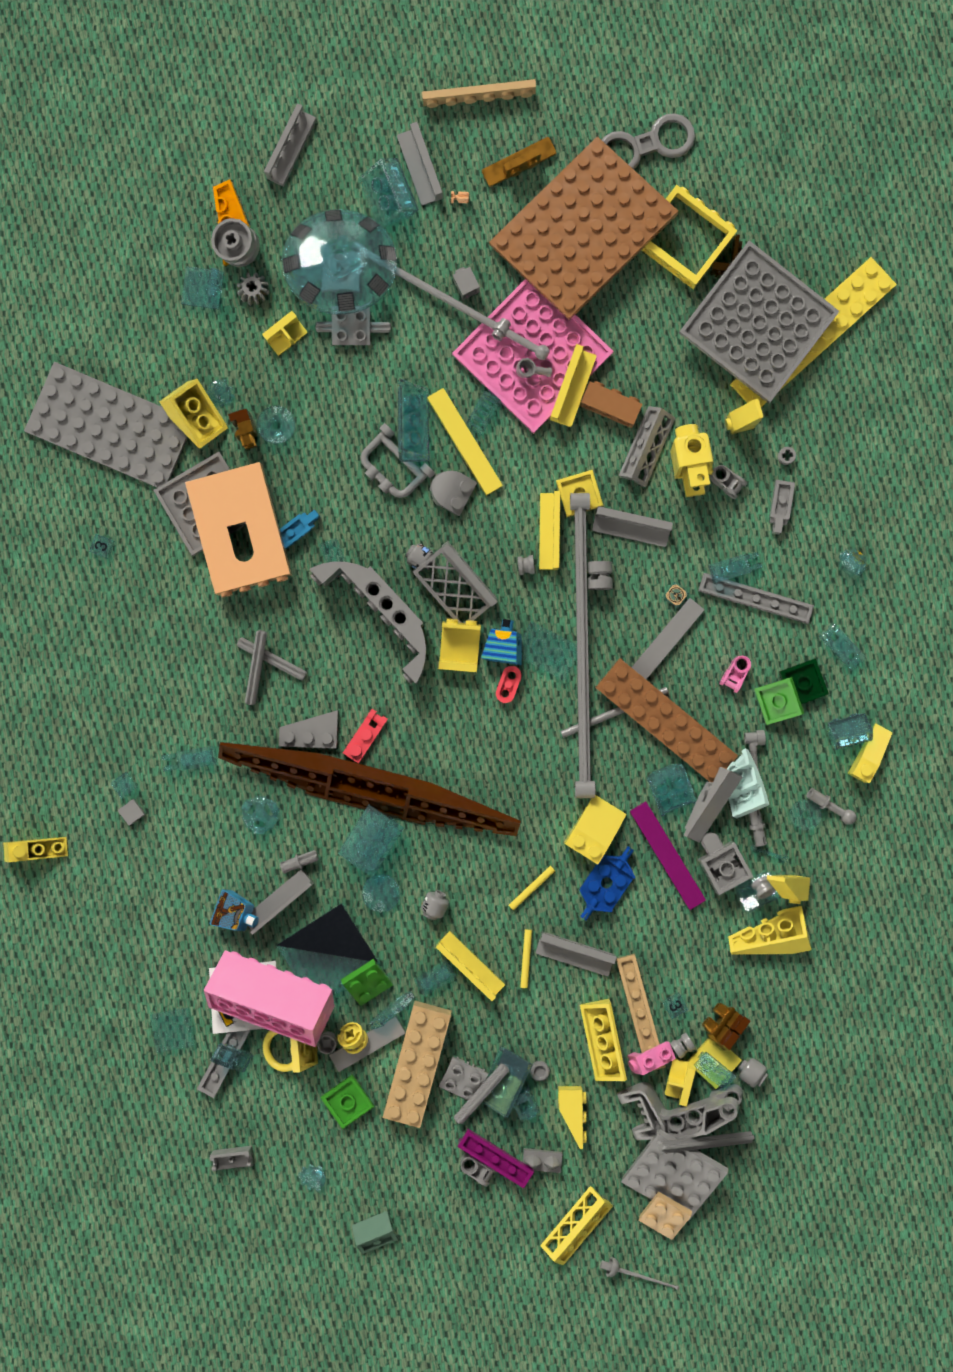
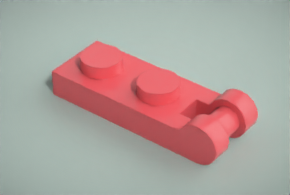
M371 709L343 751V754L359 764L386 724L388 718L385 716L381 717L377 714V711ZM371 720L378 723L376 728L369 725Z

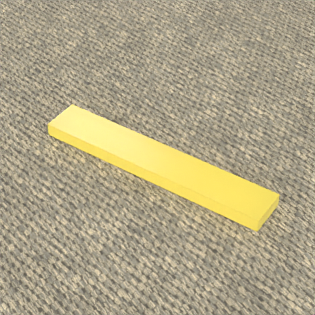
M442 388L428 396V402L484 494L487 496L503 486L445 389Z

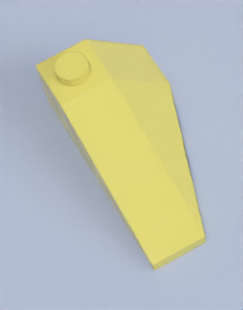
M802 906L783 909L777 912L778 916L770 920L765 918L761 920L762 924L754 928L747 927L729 936L731 955L795 954L812 950Z

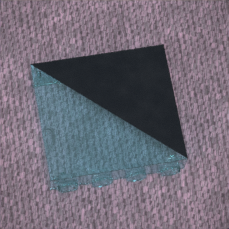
M343 902L276 945L295 976L309 978L312 982L319 985L326 984L336 994L345 989L341 982L342 978L372 959L377 964L380 961L379 958L375 957L346 911L347 907Z

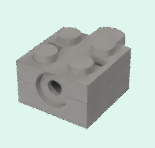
M708 832L704 835L701 844L707 854L700 857L698 861L716 894L721 895L753 877L735 842L730 841L723 845L717 834Z

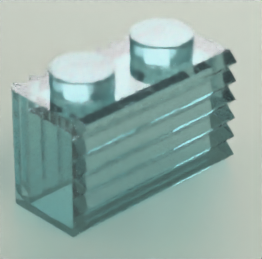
M855 713L847 718H836L827 723V732L836 750L873 740V728L865 713Z

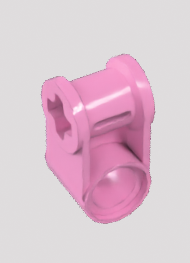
M746 656L735 657L719 684L726 685L737 693L751 668L750 659ZM739 659H743L746 663L745 668L742 670L737 667Z

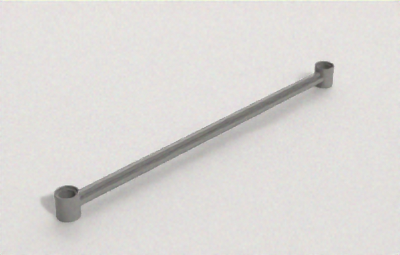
M570 493V510H574L579 745V781H575V798H595V781H591L586 544V510H590V493Z

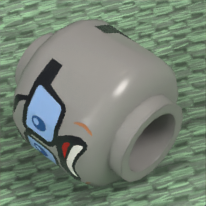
M419 543L416 546L413 544L405 557L407 558V564L416 569L434 553ZM424 567V568H423L421 571H419V572H422V571H424L425 569H428V570H429L430 568H425V567Z

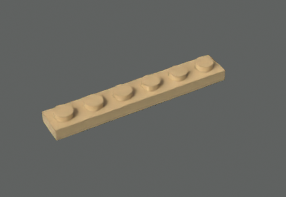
M533 79L423 91V106L428 108H435L441 104L454 106L460 102L472 104L478 100L491 102L496 98L509 100L514 96L528 98L536 94V81Z
M635 954L616 958L640 1050L643 1053L659 1045L636 957ZM663 1065V1066H661V1067H659V1068H657V1069H655V1070H658V1069H661V1068H665L666 1066Z

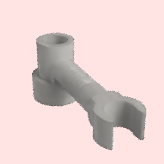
M764 730L744 733V742L749 744V751L758 771L757 746L765 745L766 743Z

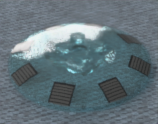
M334 209L316 213L303 220L294 228L286 240L283 249L282 267L289 288L303 303L324 313L351 314L371 307L388 292L396 275L397 255L389 234L374 219L356 211ZM336 254H343L345 256L342 260L334 258Z

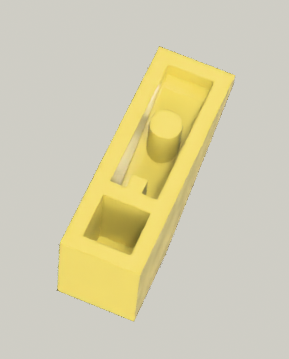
M754 399L727 415L725 424L727 430L731 431V434L754 429L762 420L763 413L759 399Z
M875 723L848 774L864 783H870L881 763L892 732Z
M767 875L769 883L782 898L789 899V903L801 904V901H808L810 877Z

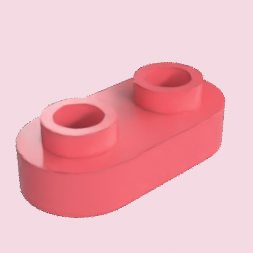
M508 666L504 669L496 690V697L500 702L509 703L514 699L521 680L519 668ZM510 672L515 673L514 679H509L508 674ZM503 690H507L509 692L508 697L502 696L501 693Z

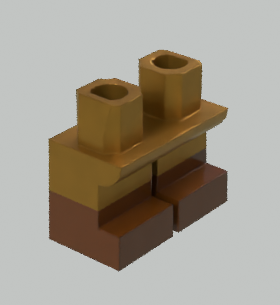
M247 408L228 414L230 422L239 428L235 432V437L241 441L242 446L246 450L257 447L254 437L258 436L252 415Z
M717 1003L713 1012L719 1016L718 1020L715 1022L711 1017H707L702 1026L708 1032L707 1036L721 1049L726 1051L732 1048L740 1037L739 1035L743 1033L751 1021L735 1011L733 1007Z

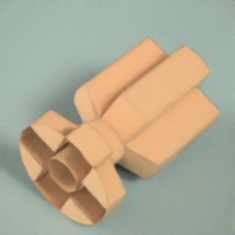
M451 191V203H454L455 200L458 203H469V192H458L455 195L454 191Z

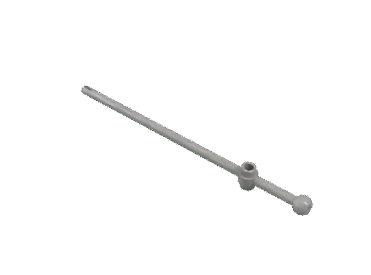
M352 245V250L356 253H360L363 257L492 328L493 333L491 335L496 340L501 341L503 337H508L533 351L539 360H545L548 357L550 350L546 345L538 346L509 329L511 323L507 319L501 318L500 322H495L386 260H380L379 256L360 245Z

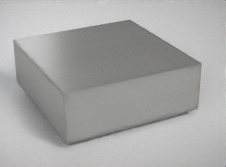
M132 799L118 810L129 826L145 815V812L135 799Z

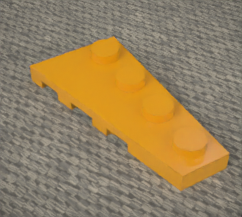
M229 179L214 186L213 192L216 212L218 214V224L225 219L234 218L243 221L249 226L233 182ZM223 260V265H224V266L230 265V264H228L226 261Z

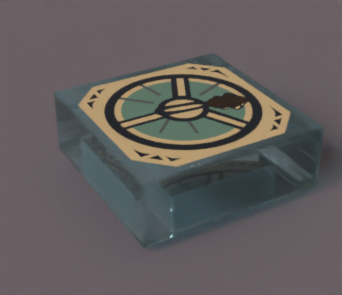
M673 582L662 598L678 609L689 595V592L676 582Z

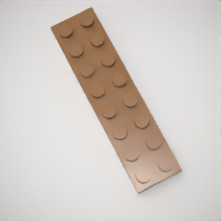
M621 658L616 661L595 687L709 782L714 781L720 767L727 769L730 763L738 757L736 753Z

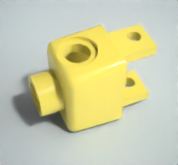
M696 424L680 426L675 429L676 438L670 450L675 479H683L686 497L705 495L704 486L710 485L709 475L713 473L714 463L708 434L699 433ZM699 487L700 489L695 491L693 488Z

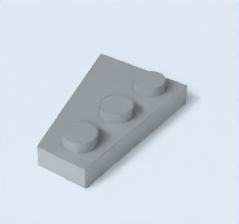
M338 710L280 727L279 746L337 748Z

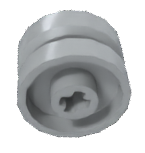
M234 218L225 219L217 224L213 230L211 238L212 248L216 255L231 266H247L257 257L260 248L259 238L255 231L243 221Z

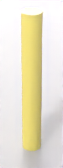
M549 866L509 904L511 909L515 910L555 870Z
M525 929L521 988H528L532 930Z

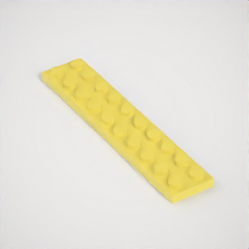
M872 257L825 298L828 303L839 310V313L783 387L897 285ZM735 379L730 384L746 403L754 399H759L761 407L767 403L738 379Z

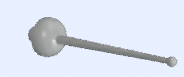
M611 1257L609 1262L602 1260L600 1263V1268L606 1270V1276L610 1278L620 1272L673 1287L676 1290L679 1289L678 1285L674 1286L620 1268L618 1260L614 1257Z

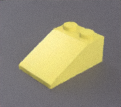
M198 379L184 383L159 401L169 418L199 449L228 429V426Z
M595 795V798H591L564 844L594 863L599 864L627 814Z

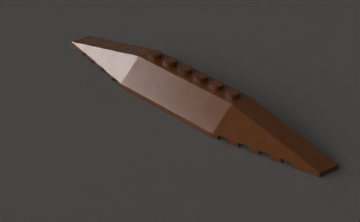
M224 742L219 744L218 758L239 767L242 765L251 768V772L256 774L262 772L269 775V779L273 781L279 779L286 782L288 787L293 789L296 787L306 790L305 794L422 825L429 822L435 823V826L438 827L453 825L456 826V829L469 827L474 828V831L483 832V829L492 830L494 834L517 836L520 827V820L431 782L320 753Z

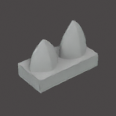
M524 1148L522 1162L534 1169V1171L561 1173L562 1152Z

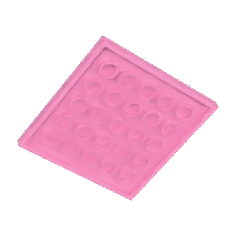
M525 279L488 318L495 322H500L501 318L507 319L511 323L509 327L511 331L538 346L546 345L550 350L548 357L545 360H539L533 351L508 337H503L501 341L496 340L491 335L493 329L483 323L468 336L452 355L534 434L551 417L576 344L584 346V351L597 356L590 376L614 351L577 315L569 321ZM529 358L538 367L552 368L551 377L534 374L529 378H521L516 374V366L521 359Z

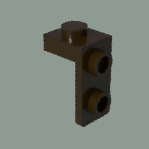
M738 234L733 239L731 263L742 249V241H739L740 235ZM713 262L711 275H715L716 278L720 279L730 266V263Z

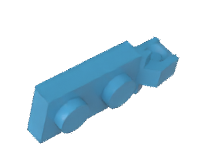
M313 510L308 515L305 512L299 514L280 528L285 550L315 527L313 523L320 518L316 510Z

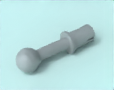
M814 788L808 791L806 797L818 804L820 809L828 808L839 815L844 824L851 825L856 821L857 816L853 810L842 809L830 801L829 795L825 796Z

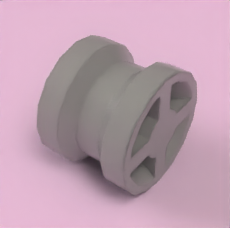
M529 555L527 558L517 557L519 575H524V573L535 574L533 555Z
M767 876L758 878L751 884L752 888L757 891L756 896L758 899H765L776 891L770 885Z

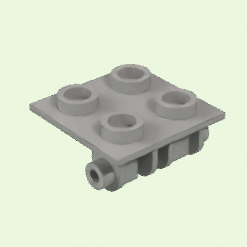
M332 306V345H370V306H355V310L339 311L338 306Z
M458 1056L456 1058L452 1057L439 1087L469 1100L485 1082L488 1073L485 1072V1069L477 1066L474 1067L475 1064L471 1066L468 1061L465 1063Z

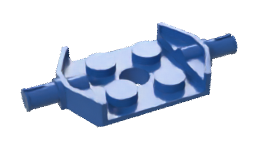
M627 846L620 856L604 855L599 864L595 865L579 889L586 902V909L580 915L584 920L587 921L594 911H613L612 909L633 878L635 879V875L628 864V859L633 853V849ZM608 877L612 880L611 887H602L601 881L603 878Z

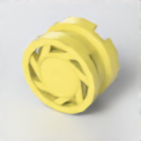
M350 1022L340 1029L341 1032L337 1035V1040L346 1052L356 1054L366 1047L368 1035L358 1023Z

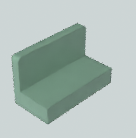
M387 1211L352 1225L356 1246L362 1254L398 1240L397 1233L392 1227Z

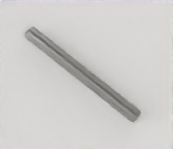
M747 1131L661 1141L658 1149H660L662 1154L748 1144L752 1143L754 1135H752V1132Z

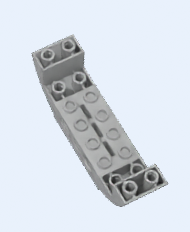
M333 561L310 568L309 570L312 572L310 576L319 586L323 584L327 587L339 574L349 585L353 583L357 594L362 599L366 597L369 600L367 604L375 613L379 611L382 614L380 617L388 627L392 625L395 628L393 631L401 641L405 638L408 642L407 647L414 655L417 652L419 653L403 668L405 672L403 674L404 678L410 684L414 682L417 685L426 663V643L422 630L424 624L371 566L367 569L354 563ZM372 588H379L377 595H370ZM385 602H392L393 605L390 609H383L382 606ZM399 615L406 617L405 622L402 624H398L395 621Z

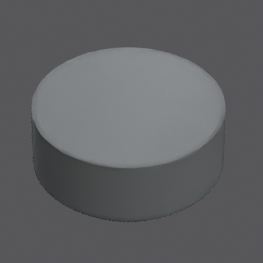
M536 1061L531 1065L530 1074L534 1080L543 1081L549 1076V1067L544 1061Z

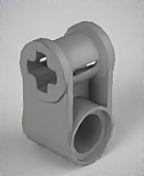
M724 465L715 467L712 475H710V480L732 499H736L742 487L747 485V482ZM717 470L723 472L724 478L722 480L716 477Z
M464 1153L461 1156L462 1172L475 1179L481 1185L488 1187V1181L496 1171L468 1153ZM472 1160L474 1164L467 1167L464 1165V1162Z

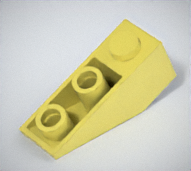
M66 837L3 842L5 862L68 856Z
M558 1086L559 1110L579 1148L583 1149V1143L587 1142L586 1131H583V1123H586V1111H583V1104H586V1092H582L581 1086Z

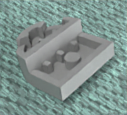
M457 471L438 473L430 484L432 500L439 507H443L451 513L460 516L477 482Z

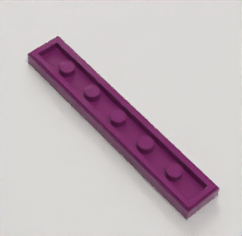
M645 801L631 809L629 812L688 909L691 910L706 901L647 802Z

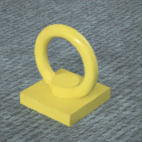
M269 1030L263 1040V1054L268 1064L275 1070L281 1072L292 1070L293 1072H302L318 1064L317 1045L313 1047L290 1038L292 1062L288 1064L279 1063L272 1056L270 1049L271 1041L278 1033Z

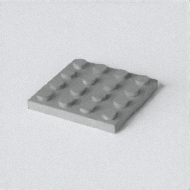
M220 452L215 453L153 490L192 556L202 552L203 547L185 482L230 470ZM246 522L227 527L229 535L246 526Z
M659 1129L624 1174L621 1183L651 1200L659 1191L692 1211L691 1219L728 1174V1168L698 1150L662 1154L660 1149H658L661 1141L678 1139Z

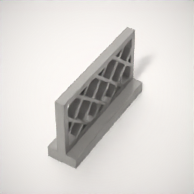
M449 541L444 543L440 549L413 571L414 575L453 619H458V623H462L458 618V611H470L469 619L467 620L474 621L490 606L492 607L498 602L497 597ZM441 553L447 559L446 566L435 565V558ZM424 567L432 568V578H423L419 571ZM434 568L446 569L445 580L434 579ZM448 569L457 570L459 581L447 580ZM433 582H444V593L435 592ZM447 583L458 584V593H446ZM460 584H468L471 587V595L460 594ZM446 596L457 597L456 607L447 606L445 603ZM459 597L471 598L470 608H460ZM473 598L481 599L485 605L481 609H472Z

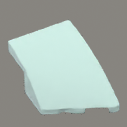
M746 748L741 751L743 754L735 762L732 761L727 768L743 777L729 798L732 816L736 819L769 805L757 766L749 750Z

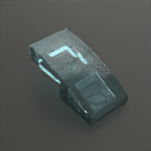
M219 1043L210 1061L229 1069L245 1072L253 1054L249 1051L236 1049L232 1045Z

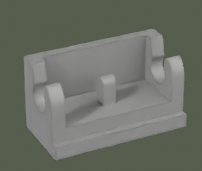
M252 1146L213 1150L210 1155V1161H213L212 1171L252 1167L254 1165Z

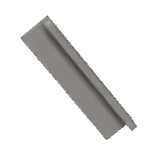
M417 122L410 124L411 130L398 134L397 139L419 201L424 206L443 199V193Z
M598 506L592 531L666 547L673 523Z
M303 869L298 871L253 909L252 914L259 917V921L254 928L248 926L252 930L250 932L252 935L314 884Z
M543 931L536 949V954L604 976H609L612 964H615L617 958L613 953Z

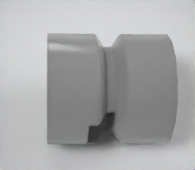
M611 561L588 562V574L591 575L588 578V590L613 589V578L610 577L612 573Z

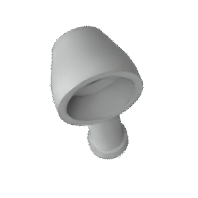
M523 358L516 366V374L521 378H529L534 374L551 377L552 368L538 367L531 359Z

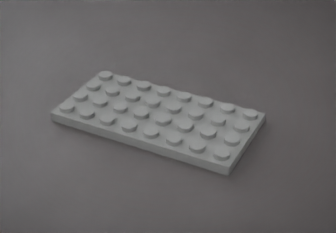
M54 362L24 429L28 434L156 488L170 480L188 439L184 432L169 418L163 407L57 362Z

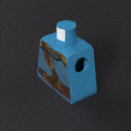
M222 889L209 924L235 931H245L247 926L256 927L259 917L252 914L254 905L232 890Z

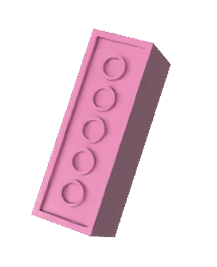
M224 951L204 989L209 1008L316 1047L335 1007L333 991L328 985L316 984L309 978L297 977L290 971L283 972L273 965L261 964L254 958L242 957L234 951Z

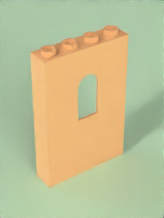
M260 462L185 482L216 595H221L222 598L233 595V591L246 592L251 590L252 586L264 587L270 585V581L277 580V582L288 580V576H292L265 473ZM246 522L254 551L252 558L245 562L239 561L236 558L227 528Z

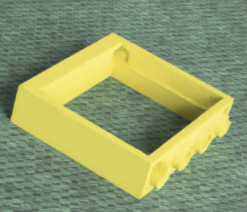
M676 185L666 200L671 203L677 197L725 233L726 237L696 275L652 241L641 251L694 290L711 268L713 262L717 260L734 238L737 230L731 222L720 218L718 212L708 209L702 200L692 197L686 188Z

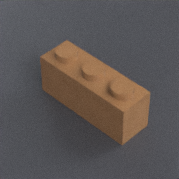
M590 381L580 406L632 428L642 407L640 400L629 396V398L623 396L622 392L617 389L609 390L598 381H594V383Z

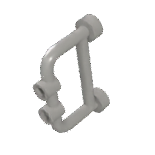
M384 423L379 428L381 432L361 453V463L367 470L365 474L372 481L376 478L381 483L378 487L385 494L390 492L398 498L407 497L427 477L431 479L436 473L426 463L419 468L390 440L395 433ZM381 442L417 476L404 490L395 488L368 460L369 454Z

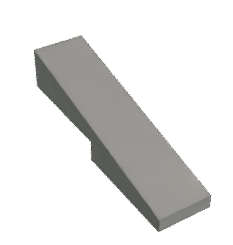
M719 768L705 802L699 800L684 836L700 843L743 778L742 776L728 769Z

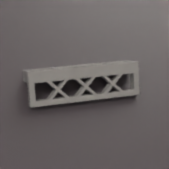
M298 103L264 170L268 180L283 187L317 121L316 117L304 112L303 106Z
M648 406L619 473L620 477L633 480L643 487L647 486L674 423V416L662 408ZM666 417L668 420L665 426L662 427V420ZM658 434L659 441L655 445L654 439L655 436ZM651 452V460L647 462V455ZM643 469L644 476L641 480L638 478V476L640 474V471Z

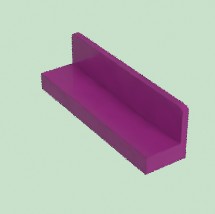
M467 1129L463 1137L458 1140V1148L522 1188L526 1186L534 1173V1169L470 1129Z

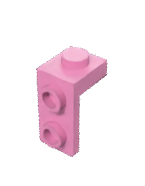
M668 1041L643 1053L633 1052L627 1055L631 1071L640 1075H645L676 1059Z

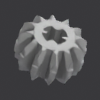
M247 272L248 278L241 277L242 283H237V287L240 289L237 291V294L242 296V302L248 300V305L251 306L253 301H255L256 305H259V299L265 301L264 295H269V290L266 289L269 287V284L264 282V276L258 277V273L255 272L253 277H251L250 273ZM252 286H256L257 289L251 292L250 287L253 289Z

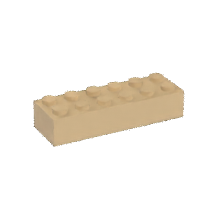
M414 1001L383 1118L417 1128L421 1127L451 1018V1010Z

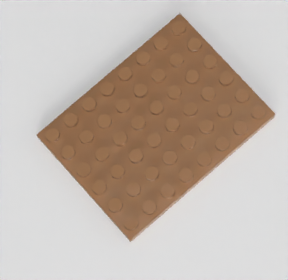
M597 136L489 242V245L570 321L678 215L679 211Z

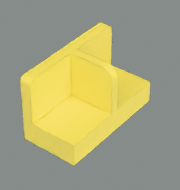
M291 311L262 335L276 354L280 356L308 332L299 322L294 312Z
M680 1059L672 1061L665 1095L678 1098L679 1105L687 1107L696 1071V1063Z

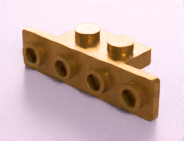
M546 137L482 169V174L488 186L492 187L510 177L519 175L528 168H534L540 162L556 155V150L550 138Z

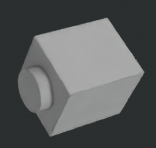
M462 267L455 271L453 281L462 300L480 292V286L470 267L466 269Z

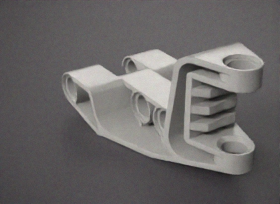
M640 1082L617 1093L621 1104L639 1100L637 1105L639 1108H642L640 1112L642 1115H645V1123L632 1129L635 1140H651L659 1129L677 1139H686L707 1135L734 1120L743 1098V1090L739 1085L732 1084L711 1091L709 1098L687 1104V1107L681 1106L672 1110L665 1109L652 1085L648 1082ZM735 1093L739 1098L735 1099L730 1097L729 1094ZM691 1111L698 1112L700 1116L694 1117ZM673 1117L680 1118L682 1122H675L673 1120Z

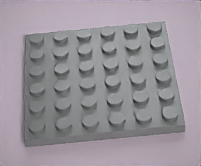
M748 241L679 331V334L769 404L839 313V310L755 244Z

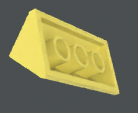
M604 999L581 1004L580 1009L595 1081H626L627 1077L610 1000Z

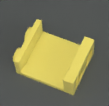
M447 619L446 622H442L438 669L477 672L481 625L477 624V621L466 620V623H458V619Z

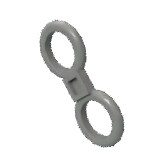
M672 113L658 118L650 132L633 137L629 133L616 131L604 136L602 141L606 145L614 140H622L630 144L634 157L628 165L635 170L642 156L658 152L660 155L668 158H678L685 155L694 144L695 132L694 127L683 115ZM675 122L684 127L687 132V141L682 147L668 149L661 144L658 138V131L664 124Z

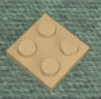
M658 1191L642 1211L638 1221L673 1240L690 1219L692 1211Z

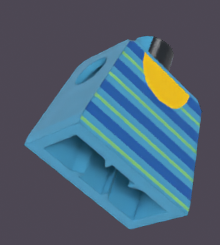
M502 619L501 630H490L482 653V659L522 665V636L520 633L512 631L513 620Z

